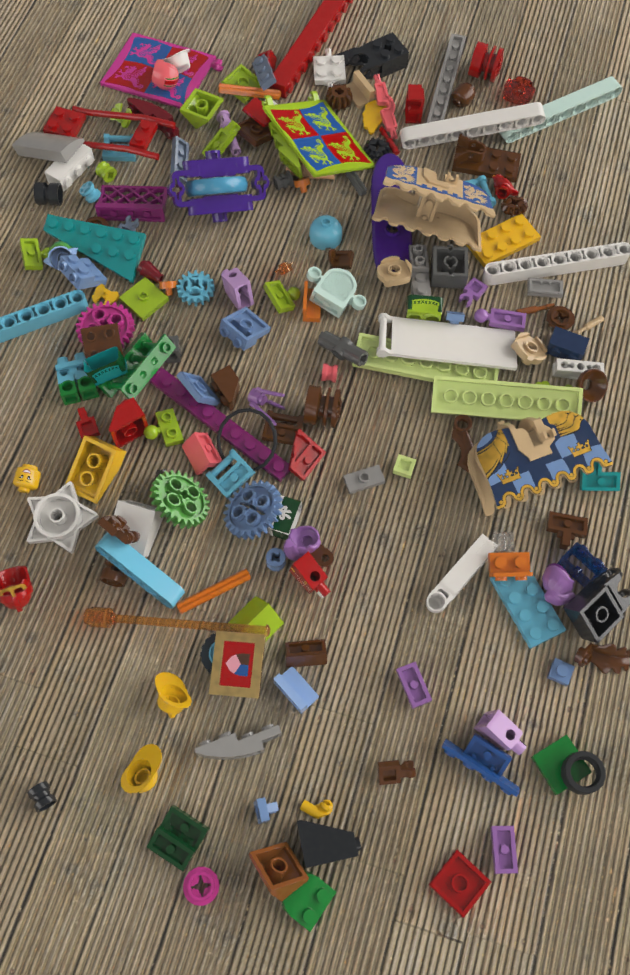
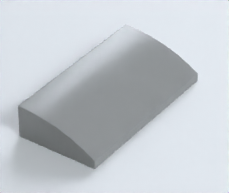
M30 132L18 138L12 146L18 156L67 163L85 141L83 138Z

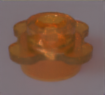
M285 261L279 264V269L275 270V273L279 271L280 275H284L292 271L291 265L294 262L288 264Z

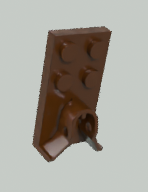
M463 133L459 134L451 171L476 176L485 175L487 178L501 174L510 182L516 183L521 153L489 148L480 141L467 138L462 135Z

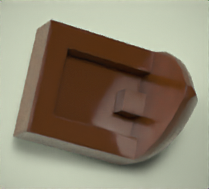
M329 250L328 260L332 268L352 269L354 258L352 250Z

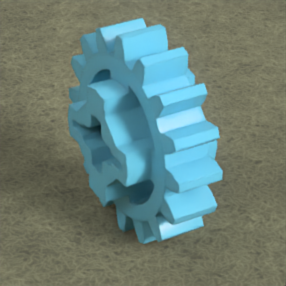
M197 270L194 271V274L188 271V275H182V280L178 279V285H176L178 297L182 299V302L187 301L189 306L191 303H194L195 306L198 303L204 305L205 300L209 302L210 297L214 296V281L210 279L209 274L204 276V271H201L200 274L197 273Z

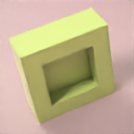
M398 454L393 474L411 479L416 459Z

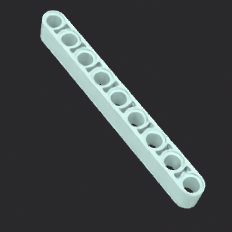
M608 77L542 105L546 117L542 124L500 132L499 134L506 143L514 142L616 98L622 92L623 87L614 77Z

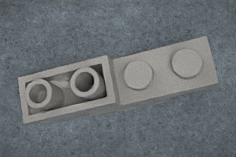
M409 245V261L412 265L410 279L411 295L431 296L426 245Z
M269 724L262 727V731L259 733L249 732L242 735V739L238 741L236 733L231 734L229 731L219 735V739L211 742L209 739L198 744L199 747L195 748V752L198 756L209 759L233 760L247 758L264 753L263 743L281 737L282 732L279 725Z

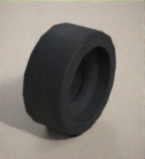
M578 751L569 755L563 761L561 777L565 786L570 791L578 795H588L598 791L604 785L606 769L603 762L595 754L589 751ZM586 760L593 766L596 777L591 785L581 786L573 780L571 767L575 761Z

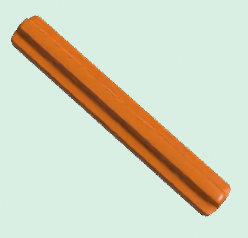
M219 83L218 92L221 94L264 98V95H270L274 100H280L281 91L276 89H266L263 91L262 88L224 83Z
M244 569L178 602L176 606L179 612L183 614L250 580V573L247 569Z

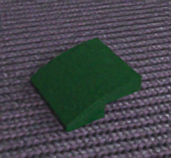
M172 805L161 825L157 827L147 848L184 872L210 828L177 806Z

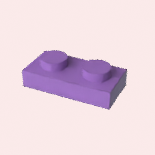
M416 661L396 669L412 709L432 702Z
M490 826L494 874H517L518 865L514 826Z

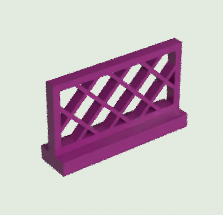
M101 186V195L95 204L97 217H102L107 221H126V217L130 215L132 221L138 218L141 222H165L168 197L167 187ZM105 191H113V193L107 195ZM123 192H130L125 196L122 194ZM146 192V194L142 196L139 195V193ZM156 193H163L160 196L155 195ZM116 196L120 197V199L116 201L113 200V198ZM134 196L137 198L134 201L129 200ZM149 197H152L153 200H151L150 202L146 200Z

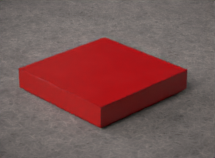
M457 849L428 885L464 918L492 881Z

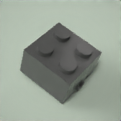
M452 244L433 246L430 287L464 289L468 280V248L454 247Z

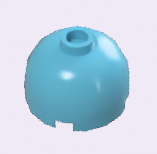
M330 215L317 217L309 229L311 244L320 250H326V248L334 249L340 245L342 241V226L340 222Z

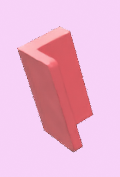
M194 432L182 444V448L196 475H201L208 467H216L222 461L208 433Z

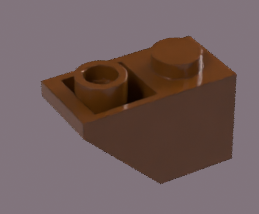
M228 365L210 375V386L214 393L218 392L220 395L219 399L224 407L227 406L232 411L234 410L240 384L239 378L231 366Z

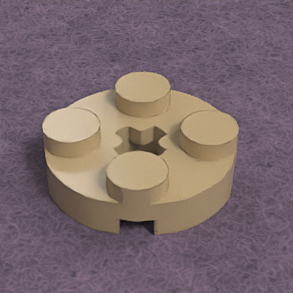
M390 256L384 258L381 264L377 266L378 279L383 282L385 287L399 286L410 282L412 265L406 259L403 261L398 256Z
M528 332L520 333L511 344V348L521 358L523 364H541L547 357L546 345L538 337H530Z

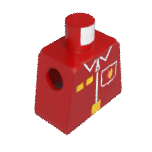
M309 551L292 564L289 570L290 573L309 594L315 590L323 599L331 592L324 583L328 576Z

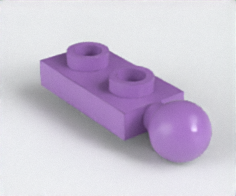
M491 308L490 313H488L485 309H478L474 314V318L479 323L488 320L489 327L524 332L527 313Z

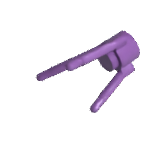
M259 387L253 388L248 395L249 406L263 412L271 419L273 425L276 426L277 423L259 406L268 403L285 410L284 406L267 399L265 395L284 397L285 394L264 390Z

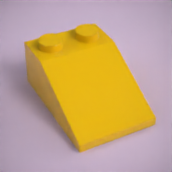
M84 436L66 483L71 481L78 496L97 504L119 471L127 451L99 438Z

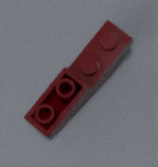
M129 97L127 99L128 108L134 114H145L174 122L173 116L169 112L153 103ZM158 125L157 130L162 131L168 139L172 140L175 136L180 137L178 127L175 126V129Z

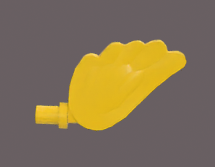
M376 100L367 103L365 111L362 113L363 128L368 130L370 135L374 134L375 130L383 122L380 111L387 108V106H378Z

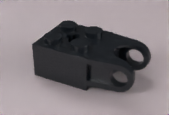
M392 32L355 49L349 55L348 62L351 66L362 65L363 67L360 69L362 74L368 70L367 74L364 75L367 80L372 79L375 74H380V77L383 78L407 67L409 51Z
M610 568L601 573L563 607L581 639L599 643L624 618L623 613L630 606V590L623 589L618 592V584L623 575L620 568Z

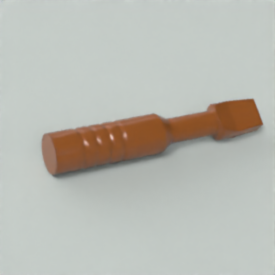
M551 303L538 307L531 306L516 309L515 312L531 314L540 310L551 309L555 305Z

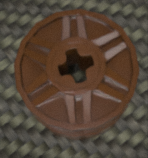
M309 385L303 423L316 425L320 417L324 427L327 425V420L331 419L330 427L335 428L341 413V389H336L335 396L331 397L332 388H328L326 396L322 395L321 386Z

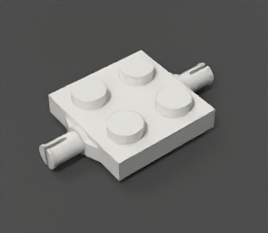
M326 48L325 56H313L315 85H325L328 88L332 87L333 84H346L344 55L332 56L331 49L329 48L328 53V48Z

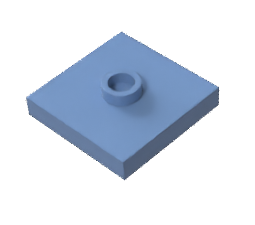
M183 371L176 375L197 402L218 406L221 402L201 376Z

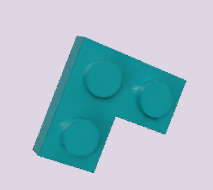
M594 462L595 469L591 474L587 475L581 470L580 490L620 491L621 472H602V467L598 462Z

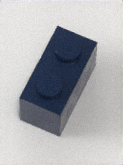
M555 326L547 345V354L561 359L581 361L590 338Z

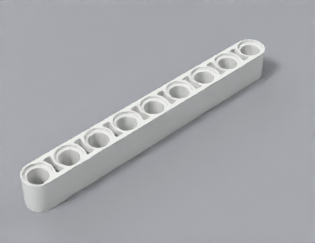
M534 102L404 127L400 130L402 147L408 150L457 141L460 133H463L462 135L467 138L537 126L542 124L546 117L542 104Z
M620 242L490 262L484 268L482 282L492 286L528 280V278H543L623 265L630 256V244Z

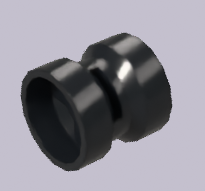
M47 781L35 785L27 792L29 798L35 802L34 808L37 813L48 809L57 802L55 795L50 794V786Z

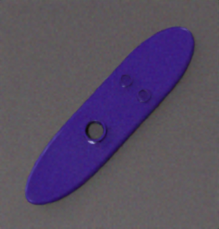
M387 153L381 156L373 169L371 178V216L375 212L380 190L384 187H390L383 185L387 167L404 165L402 160L395 154ZM397 185L391 186L400 189V187ZM372 220V248L376 269L384 258L390 256H398L400 260L405 261L406 259L409 261V245H413L412 232L406 230L403 225L394 227L389 225L386 220L380 222ZM391 227H393V230H395V228L398 229V231L395 233L389 232L388 230H390Z

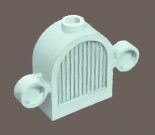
M313 266L308 269L307 279L317 284L310 296V301L337 318H340L348 304L355 310L364 309L367 300L363 295L358 294L354 296L357 283L354 276L348 270L333 268L322 276V272L318 267Z

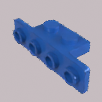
M476 733L465 750L445 739L442 748L445 749L444 752L452 758L457 757L463 761L465 767L470 770L475 769L481 773L482 778L490 783L495 782L507 795L513 794L516 797L518 796L520 787L502 776L512 760L510 755Z

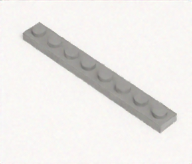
M451 33L427 123L445 119L466 36Z

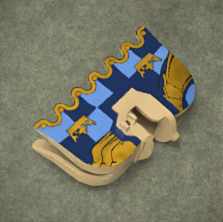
M559 411L543 419L540 417L524 418L519 423L518 429L513 424L505 423L503 420L497 422V430L486 434L471 448L468 454L467 465L484 515L488 517L495 511L494 504L499 510L508 509L512 504L511 498L516 502H526L529 498V490L534 495L542 496L545 493V484H548L553 489H559L562 486V477H565L571 483H575L579 478L578 471L582 470L587 475L594 472V462H598L604 468L612 466L613 462L601 446L589 423L581 415L571 411Z

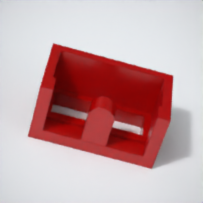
M408 84L405 103V123L421 124L425 98L424 88L420 84Z

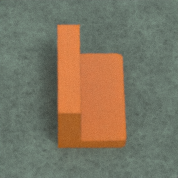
M308 281L304 282L303 322H320L321 307L309 300L314 289L308 288Z

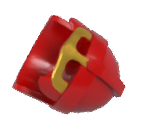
M23 565L14 566L0 571V603L9 609L17 610L18 612L23 611V607L29 603L33 592V585L30 581L27 567Z

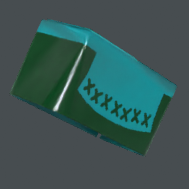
M117 347L109 348L86 358L85 361L83 360L84 372L96 386L128 373L126 359Z

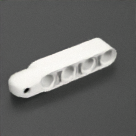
M482 534L428 595L426 599L427 609L432 613L442 612L488 560V553H494L498 545Z

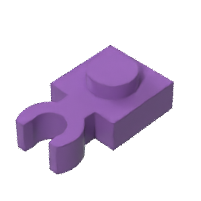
M473 277L464 287L458 302L467 300L466 307H470L472 300L478 301L486 292L488 286Z

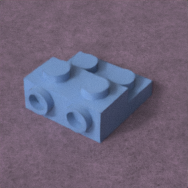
M76 254L60 256L57 268L77 290L96 287L100 284L106 285L108 279L88 257L79 259Z
M247 307L221 319L219 327L220 334L223 337H228L234 347L241 348L243 351L256 345L257 339L268 334L271 329L268 324Z

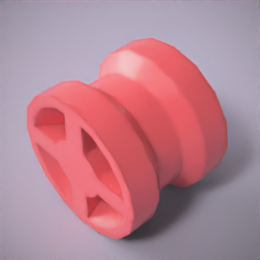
M324 363L321 381L330 380L332 383H336L338 365L329 366L327 363Z

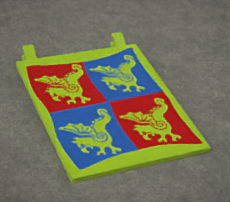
M310 91L312 96L307 98L308 101L274 105L270 95H264L266 101H262V109L314 178L375 167L373 161L327 102L319 100L317 91Z

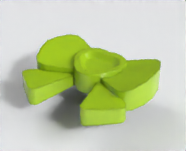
M115 104L116 108H113L111 111L122 112L123 104ZM127 108L125 113H132L130 108ZM110 118V120L121 123L123 128H127L131 120Z

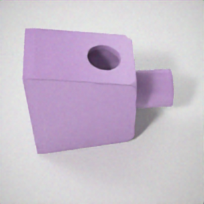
M238 268L223 270L221 277L224 290L237 310L252 306L254 300L250 280Z
M499 709L485 712L474 727L477 732L502 751L513 750L517 755H521L527 747L520 740L523 732Z

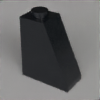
M303 820L297 821L305 868L359 856L358 851L362 850L360 839L354 836V832Z

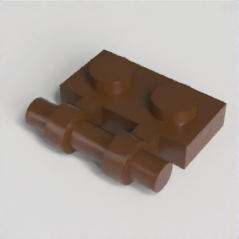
M119 515L104 516L98 521V524L111 536H116L124 544L135 543L140 539V534L137 531H130V528L126 525L127 521Z

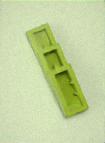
M271 121L269 128L271 136L274 138L275 147L279 152L280 161L299 179H302V170L298 156Z

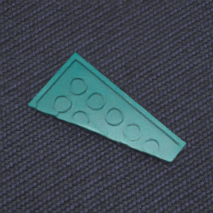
M50 214L47 215L43 229L45 233L59 241L68 243L72 248H78L77 251L108 268L118 276L127 279L130 283H134L147 237L145 233Z

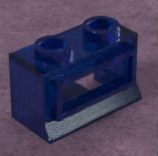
M578 542L557 563L583 587L608 569L602 560L595 558L586 546ZM572 555L595 574L591 580L582 573L581 567L574 566L568 560Z

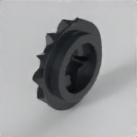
M372 137L371 140L366 141L364 151L370 158L379 159L384 154L390 152V147L385 139L380 140L379 137L377 139Z

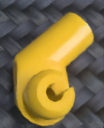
M325 799L323 802L313 805L304 800L300 810L315 819H320L332 812L333 803Z

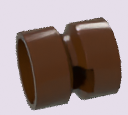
M106 559L105 565L107 567L102 569L99 580L110 586L125 587L128 576Z

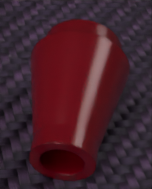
M143 260L137 268L141 276L158 284L164 278V275L150 261Z

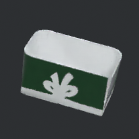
M281 495L283 501L280 503L283 505V508L278 510L282 515L276 516L279 521L273 522L274 528L268 527V531L271 536L287 540L290 529H294L302 510V501Z

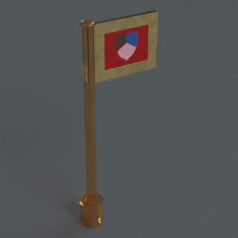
M91 607L87 608L84 612V624L89 625V627L111 628L115 623L216 631L209 694L260 698L266 637L270 634V626L268 624L266 626L118 615L113 612L112 608Z

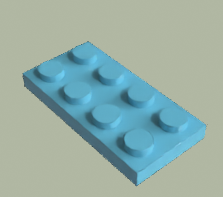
M534 575L527 576V580H515V576L507 577V581H495V577L490 578L491 583L530 649L566 631L551 603L545 600V593Z

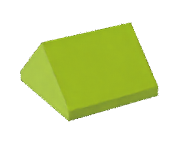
M195 88L180 108V112L195 129H198L210 121L224 99Z
M257 596L249 601L227 623L234 632L265 634L266 641L284 624L271 605Z

